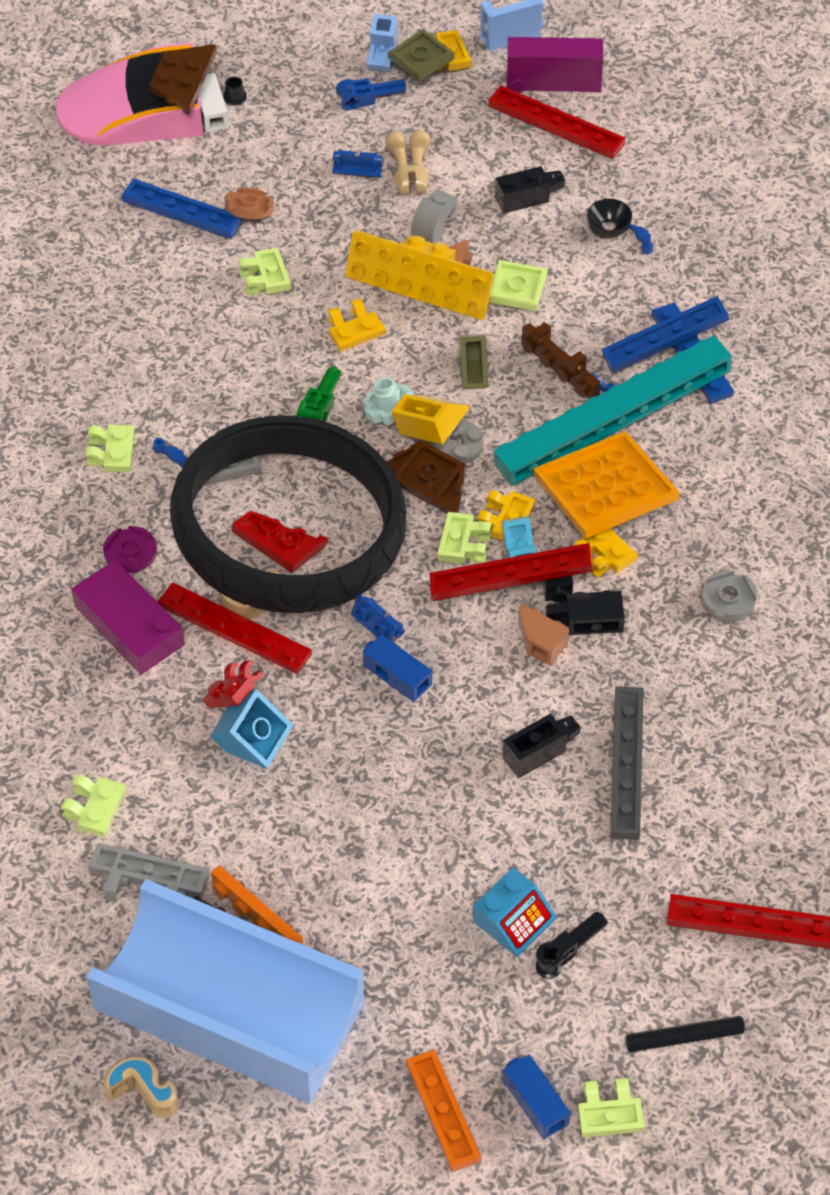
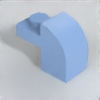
M374 14L370 30L371 46L367 59V69L390 72L392 61L388 58V52L395 48L398 43L397 16Z

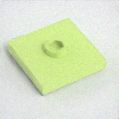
M499 260L493 278L489 303L537 311L548 275V269Z

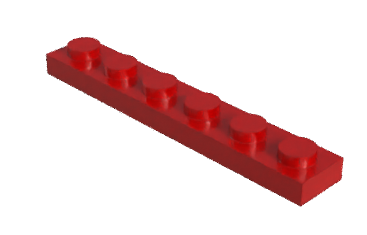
M502 85L489 98V107L614 159L625 145L626 137Z
M584 543L431 572V597L433 601L592 572L594 571L592 548L590 543Z
M173 582L157 601L166 611L297 675L312 656L311 649Z
M677 894L670 895L667 918L668 926L830 949V916Z

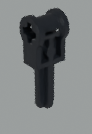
M595 912L570 933L565 930L553 941L541 944L536 952L537 961L535 967L537 973L546 979H553L559 976L562 967L577 955V950L607 926L608 921L602 913Z

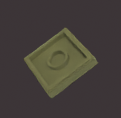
M424 29L388 52V58L418 82L455 59L452 50Z

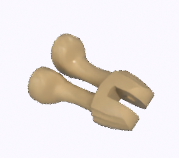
M416 131L411 134L409 148L412 156V165L409 166L407 164L405 136L400 132L389 134L385 139L387 150L395 156L398 170L394 174V179L400 194L409 195L410 181H414L416 194H424L428 184L429 173L423 167L422 158L431 144L429 134L425 131Z

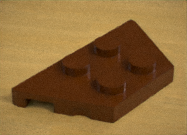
M211 44L165 51L149 84L150 92L164 98L171 105H179L183 108V113L190 115L217 53L216 45Z
M423 440L411 445L407 450H401L393 454V458L386 461L395 474L401 489L445 513H459L466 472L465 463Z

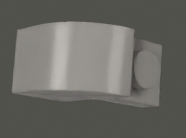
M435 189L428 199L423 197L412 220L411 236H420L425 241L437 243L445 233V220L458 205V198L438 189Z

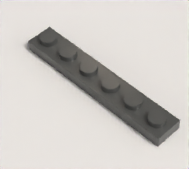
M615 686L610 838L640 840L644 688Z

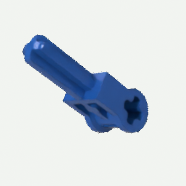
M369 78L359 80L345 79L340 81L335 89L337 95L342 99L343 109L348 111L374 105L375 97L405 92L406 83L404 79L371 84Z

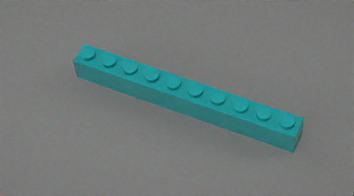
M715 335L705 340H700L694 346L677 352L673 357L663 362L656 363L652 368L641 374H635L620 385H615L599 396L591 397L580 406L567 410L559 417L544 422L538 428L523 433L517 439L500 445L494 450L495 466L511 486L534 476L533 468L599 442L731 372L732 355Z

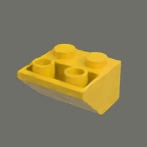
M404 394L391 413L400 435L443 445L467 413L469 407L465 404L426 395Z

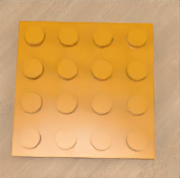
M626 431L533 468L536 480L585 539L679 500L677 488Z

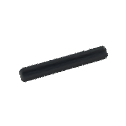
M734 1016L631 1033L625 1036V1045L628 1052H635L738 1035L745 1032V1023L742 1016Z

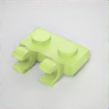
M278 248L254 252V258L239 259L241 267L239 273L241 278L245 277L247 296L258 294L263 289H265L266 295L291 290V283ZM255 272H259L260 276H252Z
M108 425V431L99 426H89V445H106V450L102 451L95 446L86 447V465L104 466V472H131L135 427L129 425Z
M448 512L437 553L438 561L465 564L466 558H469L473 562L484 563L487 557V553H485L486 544L470 543V539L472 536L477 540L490 542L491 523L484 521L475 522L474 515Z
M76 775L72 786H75L73 793L89 797L86 806L83 807L77 801L65 798L61 807L64 810L62 817L78 821L77 827L79 830L105 837L124 796L126 785L99 777L97 782L93 783L83 775Z
M628 1078L615 1079L616 1100L600 1101L597 1081L585 1082L584 1095L586 1103H578L582 1138L644 1132L640 1098H631Z

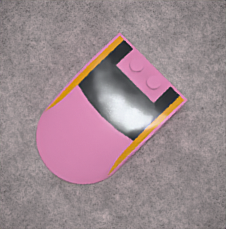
M193 43L149 48L107 64L75 80L63 90L57 101V118L61 128L65 133L72 135L80 142L92 145H112L203 136L199 95L191 114L186 115L183 113V108L179 105H171L164 98L150 92L149 85L165 51L191 48Z

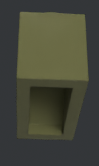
M458 335L463 389L489 387L486 335Z

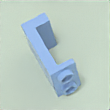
M490 0L481 2L480 37L487 49L492 51L508 46V37H541V28H543L541 15L542 10H544L543 0H525L497 9L493 7Z

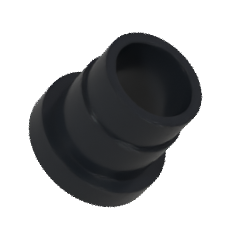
M229 77L225 81L223 99L229 105H240L247 99L243 81L239 77Z

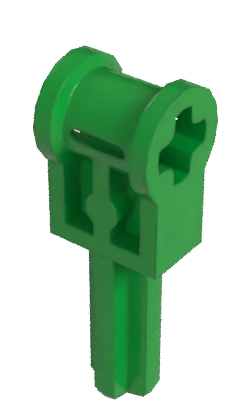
M337 366L327 369L317 389L309 388L304 399L299 404L296 416L327 421L334 406V394L332 393L342 375L341 370Z

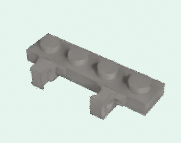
M97 843L88 865L89 873L102 876V882L106 883L103 892H105L104 899L116 902V893L121 890L122 885L129 886V883L142 885L145 879L183 895L199 896L202 898L210 876L209 868Z

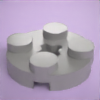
M461 420L443 445L431 442V445L463 463H470L475 461L482 453L483 431L473 423ZM460 439L463 444L452 445V440Z
M730 570L719 571L709 576L706 584L703 586L701 595L704 609L719 622L738 621L747 617L754 611L757 597L756 587L749 577L743 575L742 578L739 575H734L735 571ZM728 592L729 595H735L733 599L724 598V593Z

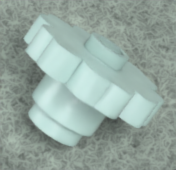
M389 377L378 379L374 383L373 392H369L363 400L366 418L374 424L383 422L384 425H391L395 423L391 411L404 394L414 395L413 390L405 384L398 386Z

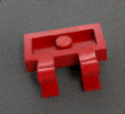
M248 660L241 663L239 674L236 677L234 670L239 664L238 662L229 663L224 669V680L214 682L207 691L209 693L202 701L209 708L239 706L255 687L253 683L262 677V671H255L251 675L249 668L254 662Z

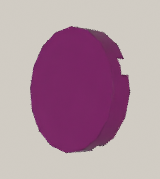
M128 526V529L121 530L119 528L114 530L107 536L103 544L104 559L107 564L116 560L128 573L142 571L150 566L156 558L157 544L155 538L149 531L137 526Z

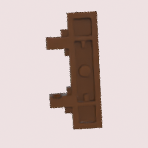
M545 322L537 328L531 323L522 328L521 343L527 352L534 353L545 367L552 368L563 382L570 383L581 397L585 396L590 399L600 395L601 381L586 370L587 356L581 351L573 356H569L551 341V327Z

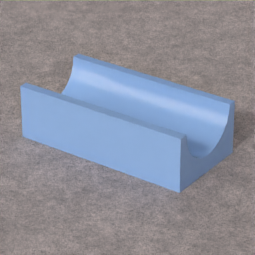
M145 879L140 887V902L137 915L122 950L106 970L101 971L92 967L86 977L94 1010L309 1104L312 1103L365 1003L363 970L148 879Z

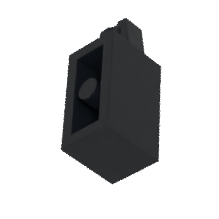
M542 166L496 177L495 198L503 214L548 203L549 193L565 187V178L560 170L544 172Z
M605 590L602 592L566 594L565 601L546 605L545 608L546 617L554 621H560L569 628V635L623 633L625 616L621 591Z
M550 713L504 739L503 759L515 775L521 778L565 753L566 744L580 734L581 727L571 715L557 721Z

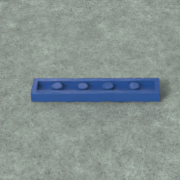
M134 178L122 193L123 202L232 239L242 224V218L236 217L226 210Z
M716 296L602 348V354L611 371L615 373L728 321L729 314L719 297Z
M673 302L653 309L651 316L656 323H659L681 313V311ZM696 335L672 347L677 353L694 346L700 339ZM724 375L700 388L710 404L734 396V390Z

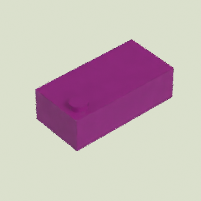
M508 37L507 88L516 92H601L603 38Z
M116 560L71 588L74 607L140 675L185 645L183 628Z

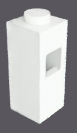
M207 74L199 93L201 118L205 132L229 128L228 111L216 74Z

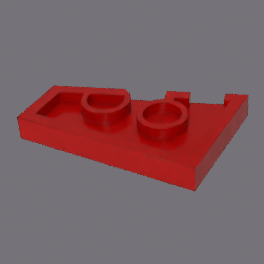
M253 511L247 512L232 524V532L291 573L328 544V538L319 535L316 538L305 534V529L296 527L294 530L282 526L279 520Z

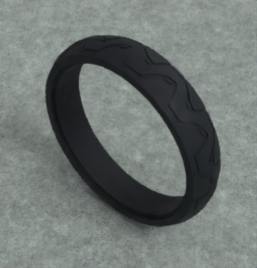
M282 415L248 419L245 422L235 423L220 430L214 436L205 440L188 457L182 466L181 472L177 475L171 494L170 519L174 538L179 550L193 570L208 585L226 597L241 604H247L250 607L271 612H316L330 609L355 599L358 595L363 594L382 579V575L388 572L397 558L406 532V507L403 492L395 474L384 458L367 442L346 429L307 417L300 418L299 416ZM264 454H296L326 461L355 477L375 499L382 515L384 527L378 539L365 553L344 566L317 574H276L240 563L215 546L199 526L194 514L193 502L203 485L218 471L232 463Z

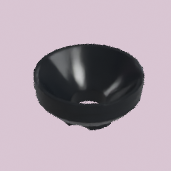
M611 198L601 199L589 207L587 213L588 225L598 235L616 237L625 233L631 226L632 211L626 203ZM612 222L616 225V228L607 230L602 227V224Z

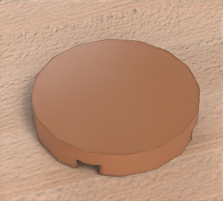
M241 187L237 189V192H232L231 190L226 194L224 205L225 209L236 217L257 220L271 215L274 201L271 196L266 197V193L262 190Z

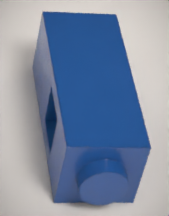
M382 634L364 647L363 666L412 702H415L432 685V670Z
M530 1054L522 1059L517 1057L503 1069L504 1084L543 1140L570 1124V1111Z

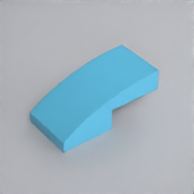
M528 516L501 521L508 558L536 553L530 518Z

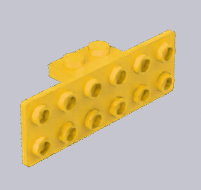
M355 230L352 233L345 276L483 320L487 313L494 273L454 261L456 250L448 248L443 243L434 244L425 241L420 236H409L400 244Z

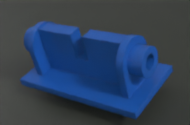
M339 149L333 152L334 164L332 173L380 178L384 159H382V155H378L376 152H360L359 156H355V151Z
M361 594L357 596L351 615L374 634L376 638L382 634L392 641L394 636L400 638L405 632L403 624L395 620L391 615L385 616L386 611L373 598L363 597Z

